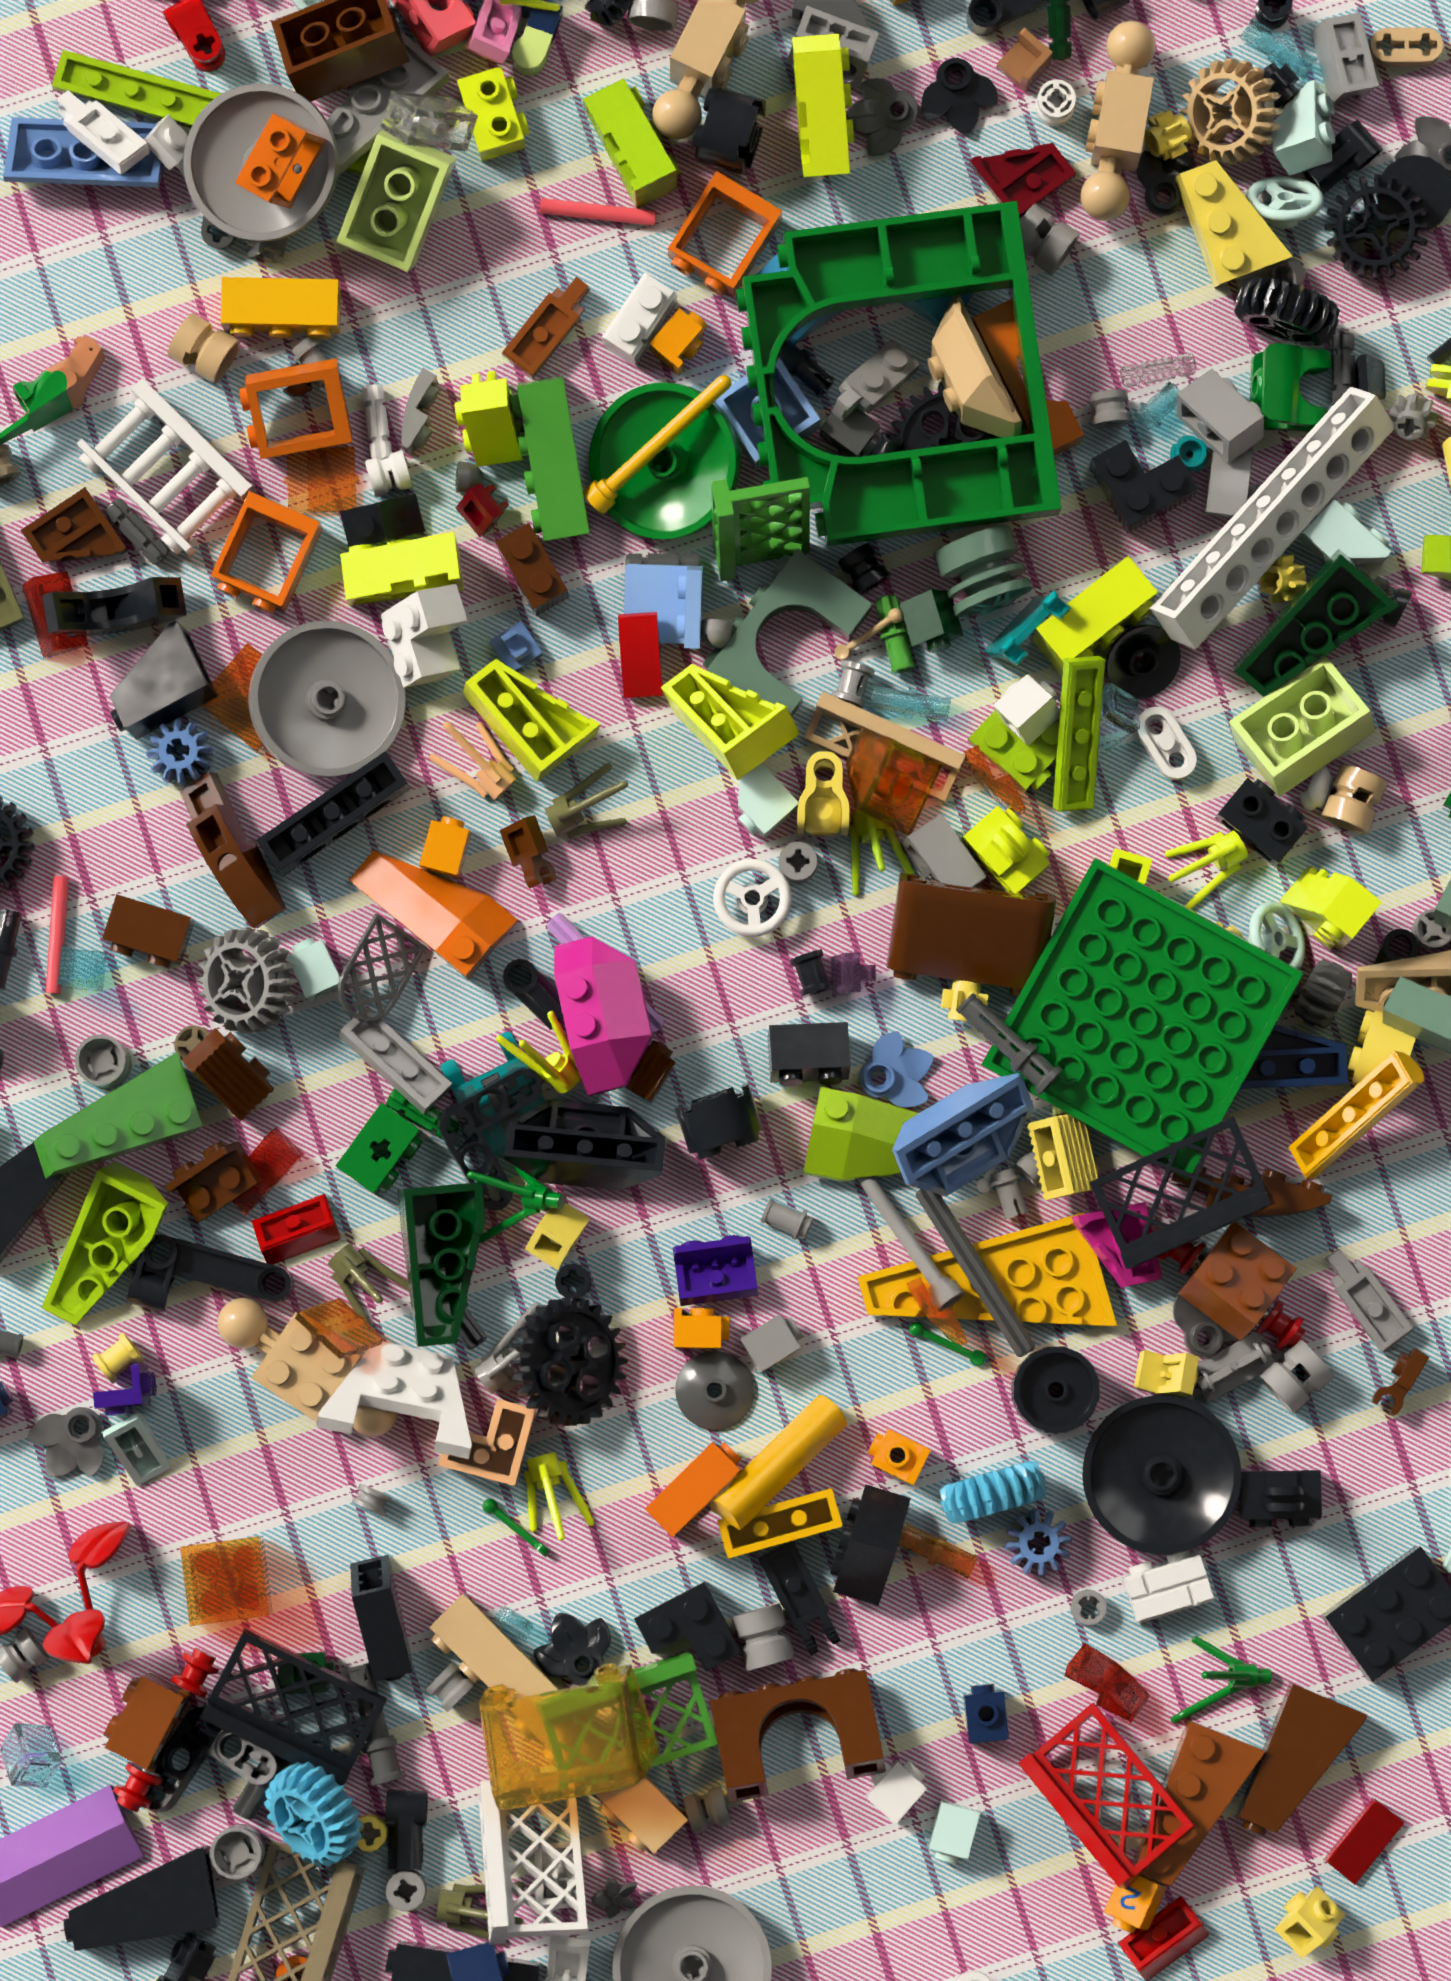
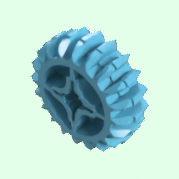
M1028 1461L944 1485L940 1490L942 1499L940 1502L948 1522L954 1524L962 1523L1043 1499L1047 1494L1046 1480L1039 1464L1034 1461Z
M297 1762L274 1776V1780L269 1783L270 1787L265 1791L267 1800L264 1802V1805L270 1811L267 1818L275 1825L273 1831L279 1833L283 1838L282 1844L287 1843L292 1848V1854L299 1853L305 1863L312 1861L317 1867L321 1865L329 1867L349 1856L353 1849L357 1847V1842L362 1838L359 1830L363 1825L357 1818L360 1813L359 1810L353 1807L351 1803L353 1797L347 1796L344 1791V1785L340 1786L335 1781L333 1774L326 1775L321 1766L315 1768L310 1762L305 1764Z

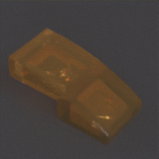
M978 745L964 751V761L982 788L1006 810L1008 808L1011 809L1017 816L1024 814L1026 807L1010 774L995 780Z
M921 1277L905 1284L920 1311L939 1332L958 1346L968 1343L952 1306L937 1313Z

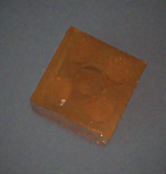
M264 1536L180 1547L190 1626L273 1615Z

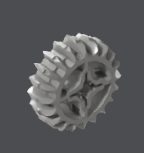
M251 927L241 928L240 930H228L224 933V936H218L213 939L214 946L203 950L208 960L197 964L204 971V974L196 979L204 987V990L198 996L208 1000L204 1010L209 1013L215 1012L213 1022L224 1024L225 1030L238 1031L242 1034L253 1033V1031L263 1032L269 1029V1026L281 1022L280 1015H285L290 1011L285 1001H291L296 997L290 991V986L298 982L296 979L290 978L289 972L296 965L286 963L285 960L290 951L285 948L279 949L280 939L269 937L268 932L255 930ZM246 950L257 959V962L253 963L251 958H246L242 951ZM240 998L243 1004L247 1003L251 1011L244 1009L236 999Z

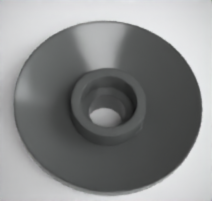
M721 1351L704 1352L690 1359L681 1369L676 1381V1400L681 1412L693 1424L709 1430L725 1429L738 1423L749 1411L754 1397V1384L747 1367L735 1356ZM714 1382L719 1383L722 1387V1394L717 1398H712L707 1394L708 1385Z

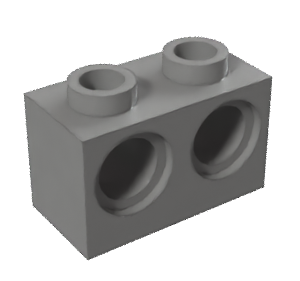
M806 6L795 37L839 34L840 46L848 47L850 71H843V83H850V86L859 89L879 33ZM793 46L791 47L788 59L786 61L791 64H794Z

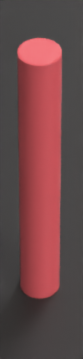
M541 198L540 214L655 226L656 210Z
M53 876L45 992L48 994H61L69 886V877Z

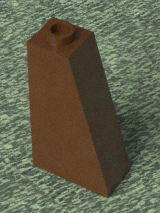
M1289 1683L1263 1747V1750L1266 1752L1256 1764L1236 1814L1239 1818L1245 1820L1242 1827L1262 1836H1265L1267 1829L1277 1833L1363 1725L1367 1714Z

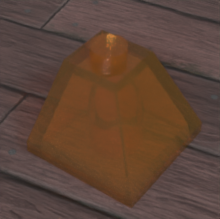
M861 728L846 761L854 808L908 836L912 833L942 765L890 737Z

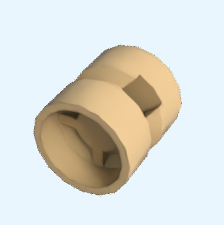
M191 313L174 335L167 355L185 367L195 365L197 374L216 384L231 366L238 352L240 340L223 330L213 332L210 322Z
M1340 765L1333 783L1336 794L1328 796L1321 817L1343 829L1359 834H1369L1376 816L1372 807L1381 803L1388 782L1366 770L1349 765ZM1354 793L1357 794L1356 799L1352 798Z

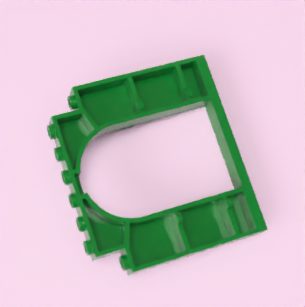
M1017 201L784 232L783 244L777 245L779 267H787V271L743 276L742 288L736 289L738 312H746L748 327H741L744 351L751 350L753 365L746 366L749 389L757 388L759 403L752 404L754 426L755 428L762 427L764 442L757 443L760 466L767 465L769 480L763 481V485L808 477L810 509L821 508V513H815L817 536H825L826 547L1059 515L1062 508ZM1010 288L1031 434L862 457H844L821 451L805 442L789 426L779 406L777 407L773 379L778 358L788 340L812 319L831 312L853 308L878 307L890 303Z

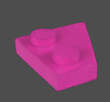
M1146 1202L1129 1205V1210L1149 1217ZM1112 1208L1115 1218L1118 1220L1121 1211ZM1102 1211L1072 1217L1073 1224L1121 1288L1163 1279L1158 1257L1132 1269H1126L1120 1256L1121 1251ZM1129 1214L1125 1215L1121 1231L1127 1243L1142 1236L1147 1221Z

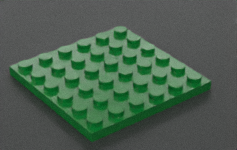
M1094 858L1004 1023L1026 1043L1037 1044L1039 1046L1038 1052L1054 1067L1060 1066L1063 1069L1060 1076L1040 1096L1035 1092L1036 1087L1023 1076L1028 1092L1146 1157L1222 1122L1305 972L1104 861ZM998 1033L1003 1040L1006 1039L1002 1034ZM992 1044L981 1065L1002 1077L1016 1073L1021 1074L1019 1071L1014 1073L1010 1069L1009 1063L1011 1061ZM1011 1045V1047L1018 1053L1019 1050L1015 1048L1013 1045ZM1032 1063L1030 1064L1041 1075H1044L1035 1065H1033ZM1208 1138L1195 1143V1145L1204 1148ZM1189 1147L1179 1150L1174 1167L1193 1174L1202 1152ZM1168 1155L1158 1161L1168 1164L1171 1155ZM1173 1172V1173L1177 1174L1178 1176H1180V1177L1186 1179L1187 1181L1190 1180V1178L1187 1177V1176H1184V1175H1181V1174H1179V1173Z

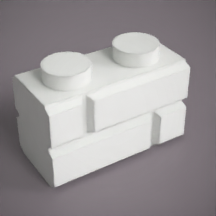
M644 273L603 334V346L628 363L636 366L649 347V342L665 323V316H669L677 305V293Z
M1188 1550L1167 1555L1168 1563L1153 1568L1152 1562L1148 1561L1129 1567L1130 1575L1122 1578L1136 1623L1140 1624L1214 1601L1203 1561L1199 1554L1191 1556Z

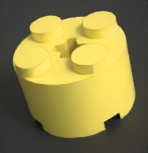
M1366 1010L1357 1039L1358 1043L1363 1044V1048L1354 1047L1347 1068L1348 1079L1352 1080L1351 1084L1357 1085L1394 1051H1400L1410 1056L1416 1038L1383 1024V1012Z

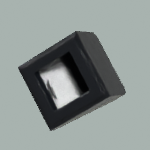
M1360 355L1355 362V388L1374 394L1379 400L1385 399L1384 363L1372 356Z

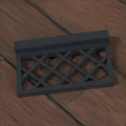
M1235 1117L1224 1120L1089 1182L1121 1251L1120 1256L1126 1269L1137 1267L1276 1204L1270 1190L1267 1189ZM1230 1128L1236 1141L1231 1158L1209 1150L1215 1134ZM1208 1138L1204 1148L1195 1145V1143ZM1189 1147L1202 1152L1195 1174L1174 1167L1179 1150ZM1239 1150L1245 1163L1236 1160ZM1168 1155H1171L1168 1164L1158 1161ZM1207 1155L1229 1162L1221 1184L1200 1177ZM1152 1163L1166 1169L1159 1190L1138 1183L1144 1166ZM1233 1165L1248 1169L1255 1186L1242 1192L1227 1187L1226 1184ZM1133 1171H1136L1133 1180H1129L1123 1177ZM1171 1171L1192 1178L1185 1200L1164 1193ZM1114 1180L1129 1184L1130 1188L1123 1207L1108 1202L1101 1186ZM1198 1181L1219 1189L1213 1205L1203 1208L1190 1203ZM1135 1188L1157 1195L1149 1217L1128 1209ZM1224 1191L1234 1194L1220 1201ZM1162 1197L1183 1205L1176 1222L1166 1224L1154 1219ZM1188 1207L1198 1211L1185 1217ZM1111 1208L1121 1211L1118 1220H1116ZM1126 1214L1147 1221L1142 1236L1129 1243L1126 1242L1121 1231ZM1152 1224L1162 1227L1149 1233Z
M244 1629L212 1692H210L203 1705L200 1719L293 1764L297 1762L301 1764L310 1762L315 1768L321 1766L326 1775L333 1774L335 1781L342 1786L345 1785L351 1768L377 1721L387 1698ZM246 1643L261 1649L266 1662L245 1668L241 1653ZM270 1654L278 1657V1659L272 1660ZM237 1662L240 1671L231 1673ZM287 1663L298 1667L302 1680L281 1686L275 1667ZM269 1669L275 1688L255 1694L248 1675ZM306 1671L315 1676L308 1678ZM243 1678L249 1696L233 1700L221 1694V1691L226 1682ZM324 1680L333 1684L338 1697L317 1703L311 1684ZM305 1687L311 1705L290 1711L284 1693ZM342 1689H344V1690H346V1691H348V1692H350V1693L344 1695ZM278 1695L284 1714L271 1718L262 1714L258 1701ZM362 1698L374 1704L369 1716L352 1720L347 1705L348 1701ZM251 1703L253 1709L250 1708V1707H247V1706H245V1705ZM341 1704L347 1723L326 1729L320 1710ZM314 1712L320 1731L308 1735L297 1731L293 1719ZM287 1721L289 1726L282 1724L281 1722ZM363 1726L360 1734L358 1735L356 1727ZM350 1730L354 1741L350 1753L346 1755L334 1749L329 1738L330 1735ZM323 1738L324 1743L317 1741V1739Z

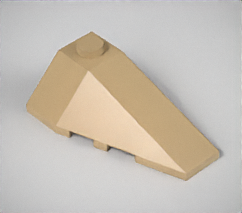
M1451 950L1357 967L1355 1005L1371 1011L1383 1012L1400 976L1437 993L1451 996Z

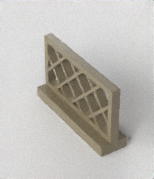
M271 1840L228 1981H239L240 1975L252 1967L255 1968L261 1981H268L259 1963L279 1953L288 1972L273 1981H286L289 1978H292L293 1981H299L296 1974L303 1970L301 1981H331L365 1868L340 1860L337 1864L331 1865V1867L335 1868L331 1883L317 1891L308 1874L309 1871L317 1866L313 1863L304 1866L300 1859L302 1858L299 1853L292 1854V1848L289 1845ZM278 1852L292 1855L299 1870L282 1880L279 1879L274 1870ZM303 1876L312 1894L292 1905L283 1886ZM272 1877L274 1884L268 1887L270 1878ZM278 1889L287 1909L268 1919L262 1908V1903L265 1896ZM327 1893L325 1903L323 1904L320 1897ZM315 1900L321 1911V1916L317 1924L305 1930L296 1910ZM291 1914L300 1933L280 1943L271 1925ZM260 1915L263 1922L256 1926L258 1916ZM266 1928L275 1947L256 1958L250 1942L254 1934ZM315 1932L313 1942H311L309 1935ZM303 1939L310 1952L307 1961L293 1969L284 1949ZM248 1954L251 1961L244 1964L246 1955Z

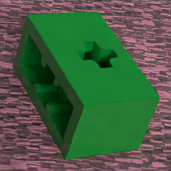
M381 1102L338 1161L336 1167L373 1194L377 1195L380 1190L386 1193L400 1175L395 1169L402 1159L406 1158L410 1161L423 1142L418 1139L422 1131ZM387 1141L390 1142L388 1146L389 1152L392 1153L390 1158L381 1157L376 1162L374 1158L377 1153L373 1150L374 1145L378 1143L383 1146Z

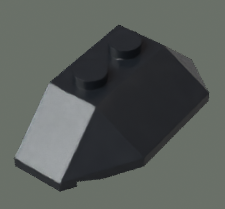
M549 1100L528 1111L520 1118L516 1117L508 1122L504 1160L542 1183L621 1191L662 1175L665 1136L659 1131L656 1132L648 1122L629 1107Z

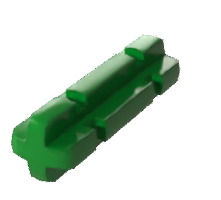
M394 1088L387 1099L386 1105L397 1113L402 1110L405 1112L404 1117L427 1131L435 1130L437 1132L436 1136L442 1139L437 1128V1119L441 1111L431 1107L423 1115ZM449 1117L451 1124L446 1127L447 1132L453 1130L457 1133L460 1124Z

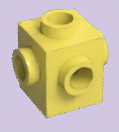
M1317 1886L1306 1895L1299 1891L1285 1904L1283 1908L1287 1911V1914L1274 1930L1303 1958L1319 1945L1324 1949L1339 1935L1340 1932L1336 1927L1346 1914Z

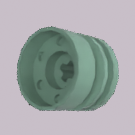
M1000 525L972 533L943 546L933 554L942 579L961 578L962 582L947 592L950 599L964 598L953 606L956 617L983 615L997 611L1012 604L1017 598L1033 589L1029 578L1013 580L1026 571L1023 563L1005 565L1004 561L1012 557L1019 550L1009 525Z

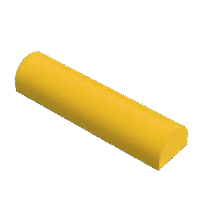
M1400 1051L1392 1052L1288 1147L1306 1179H1316L1424 1082V1074L1421 1068L1409 1055Z
M818 1395L710 1500L711 1510L735 1528L741 1530L847 1426L846 1418L840 1408L826 1396Z

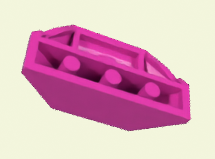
M593 936L555 946L554 977L570 1049L587 1095L590 1097L627 1087L632 1078V1073L639 1064L653 1037L636 961Z

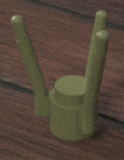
M606 763L600 769L593 772L564 795L553 799L554 805L545 808L546 815L557 837L567 833L569 839L583 833L626 824L625 818L578 825V823L584 821L581 813L582 810L628 787V782L622 781L576 803L575 799L572 800L612 769L610 763Z
M349 1243L339 1250L328 1262L330 1268L335 1272L331 1277L341 1287L367 1333L372 1334L374 1328L347 1281L351 1285L358 1282L377 1303H382L383 1298L364 1276L369 1271V1268L365 1265L366 1263L409 1292L408 1281L373 1258L364 1247L357 1250Z
M513 1882L520 1889H524L525 1884L523 1882ZM454 1884L453 1890L442 1889L437 1907V1921L447 1922V1928L459 1929L489 1941V1931L467 1923L471 1917L488 1920L487 1911L473 1908V1898L466 1897L469 1894L486 1893L485 1884L468 1886ZM514 1917L515 1925L524 1923L522 1918Z

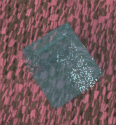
M1111 682L1103 687L1099 747L1105 751L1111 750L1140 729L1138 699Z
M62 946L58 985L64 989L103 992L107 953Z
M15 1723L0 1749L11 1786L47 1788L62 1763L52 1729L48 1725Z

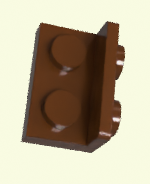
M219 1141L202 1152L205 1159L194 1165L193 1161L182 1165L172 1172L175 1179L165 1185L168 1193L175 1190L178 1191L197 1223L205 1221L263 1182V1179L239 1141L224 1145L223 1141Z

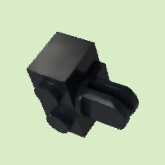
M1321 1470L1241 1472L1239 1519L1249 1520V1527H1273V1519H1288L1289 1526H1313L1312 1518H1322Z

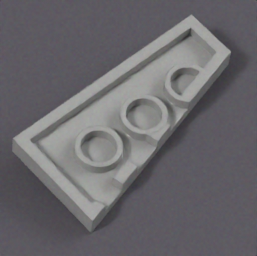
M402 31L401 35L410 62L353 84L348 91L349 96L340 108L337 107L327 120L334 133L339 153L338 176L372 148L376 135L384 128L393 130L450 81L449 72Z

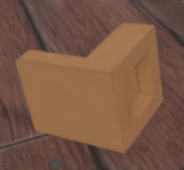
M1023 28L1018 34L1017 42L997 63L996 68L1026 92L1050 66L1053 52L1027 29Z

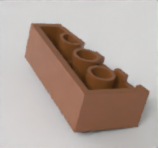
M1187 1719L1162 1786L1196 1827L1144 1870L1141 1875L1171 1886L1266 1751ZM1159 1796L1158 1806H1167ZM1157 1811L1155 1834L1170 1836L1183 1825L1173 1812ZM1150 1818L1144 1831L1149 1834ZM1141 1838L1133 1859L1134 1865L1147 1855V1838ZM1155 1839L1154 1849L1164 1840Z

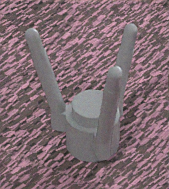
M534 1303L520 1317L495 1347L480 1358L483 1363L474 1369L481 1383L491 1394H494L500 1388L506 1394L515 1386L523 1383L522 1381H513L510 1377L516 1373L514 1367L510 1364V1360L519 1358L520 1352L514 1350L506 1357L500 1353L518 1334L517 1329L523 1328L527 1324L525 1320L526 1315H534L536 1313V1306L540 1305L539 1303Z

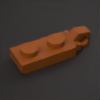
M576 277L565 292L559 288H556L552 294L549 292L503 350L502 355L533 379L581 319L580 316L585 311V308L579 304L590 291L589 286Z

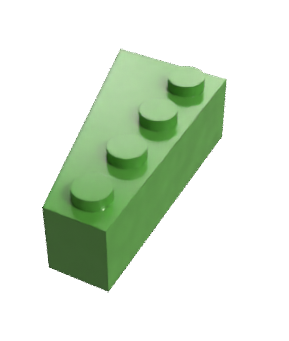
M557 376L517 383L518 393L511 394L514 417H522L525 432L517 433L521 456L529 455L531 471L524 472L528 495L536 494L538 509L531 510L534 532H542L543 541L589 534L590 530L564 377Z
M178 1052L50 1128L33 1142L45 1179L193 1134L201 1128L202 1123Z

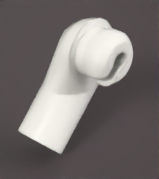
M1327 765L1310 776L1311 781L1308 790L1300 795L1301 804L1307 810H1315L1317 807L1322 808L1326 804L1328 796H1330L1334 781Z

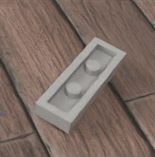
M368 1006L364 1008L366 1017L377 1015ZM353 1018L340 1030L338 1037L423 1115L451 1089L452 1083L382 1019L377 1021H360Z

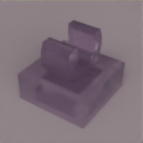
M842 953L832 956L831 976L835 986L832 988V996H848L861 992V983L876 981V965H860L859 953Z

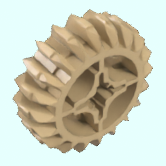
M1227 58L1224 62L1213 61L1210 63V68H1201L1198 70L1200 79L1188 81L1193 92L1182 95V98L1189 103L1188 108H1182L1179 112L1184 116H1188L1192 138L1187 142L1191 145L1199 144L1198 154L1202 156L1209 155L1210 161L1217 160L1222 162L1223 160V163L1226 165H1234L1238 161L1240 163L1249 162L1252 155L1260 156L1264 153L1262 144L1270 145L1274 142L1269 131H1277L1281 128L1273 120L1274 116L1280 115L1283 111L1280 108H1274V101H1277L1281 95L1277 92L1270 93L1269 90L1275 81L1271 78L1263 79L1265 70L1260 67L1253 68L1252 63L1247 60L1239 62L1236 58ZM1229 80L1238 83L1235 90H1230L1228 94L1217 91L1221 85ZM1234 129L1242 130L1245 133L1232 144L1223 140L1227 133H1232Z

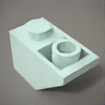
M1315 80L1307 82L1274 121L1281 128L1277 131H1272L1274 140L1273 153L1289 176L1332 161V144L1335 143V134L1331 126V115H1334L1335 108L1331 96L1327 92L1323 93Z
M1336 499L1313 520L1299 537V540L1324 563L1338 549L1356 565L1382 564L1391 554V551L1387 548L1389 545L1387 539L1374 528L1369 531L1358 521L1361 517L1347 502L1340 504Z

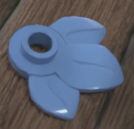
M899 1031L885 1034L874 1044L872 1059L866 1062L860 1070V1086L868 1095L877 1098L886 1096L891 1103L898 1107L909 1108L922 1105L929 1098L925 1089L918 1081L929 1071L934 1056L927 1051L917 1048L904 1049L902 1036ZM875 1071L883 1072L886 1076L885 1083L882 1085L873 1084L871 1081L872 1073Z

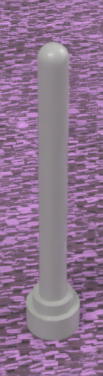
M875 1177L856 1178L929 1283L930 1287L928 1290L932 1294L929 1298L936 1309L940 1312L958 1302L964 1296V1292L956 1280L951 1281L948 1276H942Z

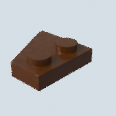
M86 487L21 529V532L43 564L119 555L128 551Z

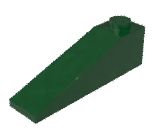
M475 1182L397 1190L417 1347L455 1344L458 1341L468 1298L467 1293L476 1264L480 1237L483 1234L485 1225L482 1183Z

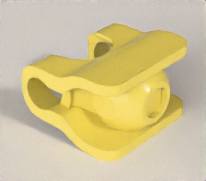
M819 751L813 754L807 762L805 789L799 798L797 810V834L804 835L805 830L811 835L830 836L836 835L841 831V836H848L849 802L843 790V767L839 757L832 752ZM820 769H827L834 776L831 780L821 781L816 778L815 773Z

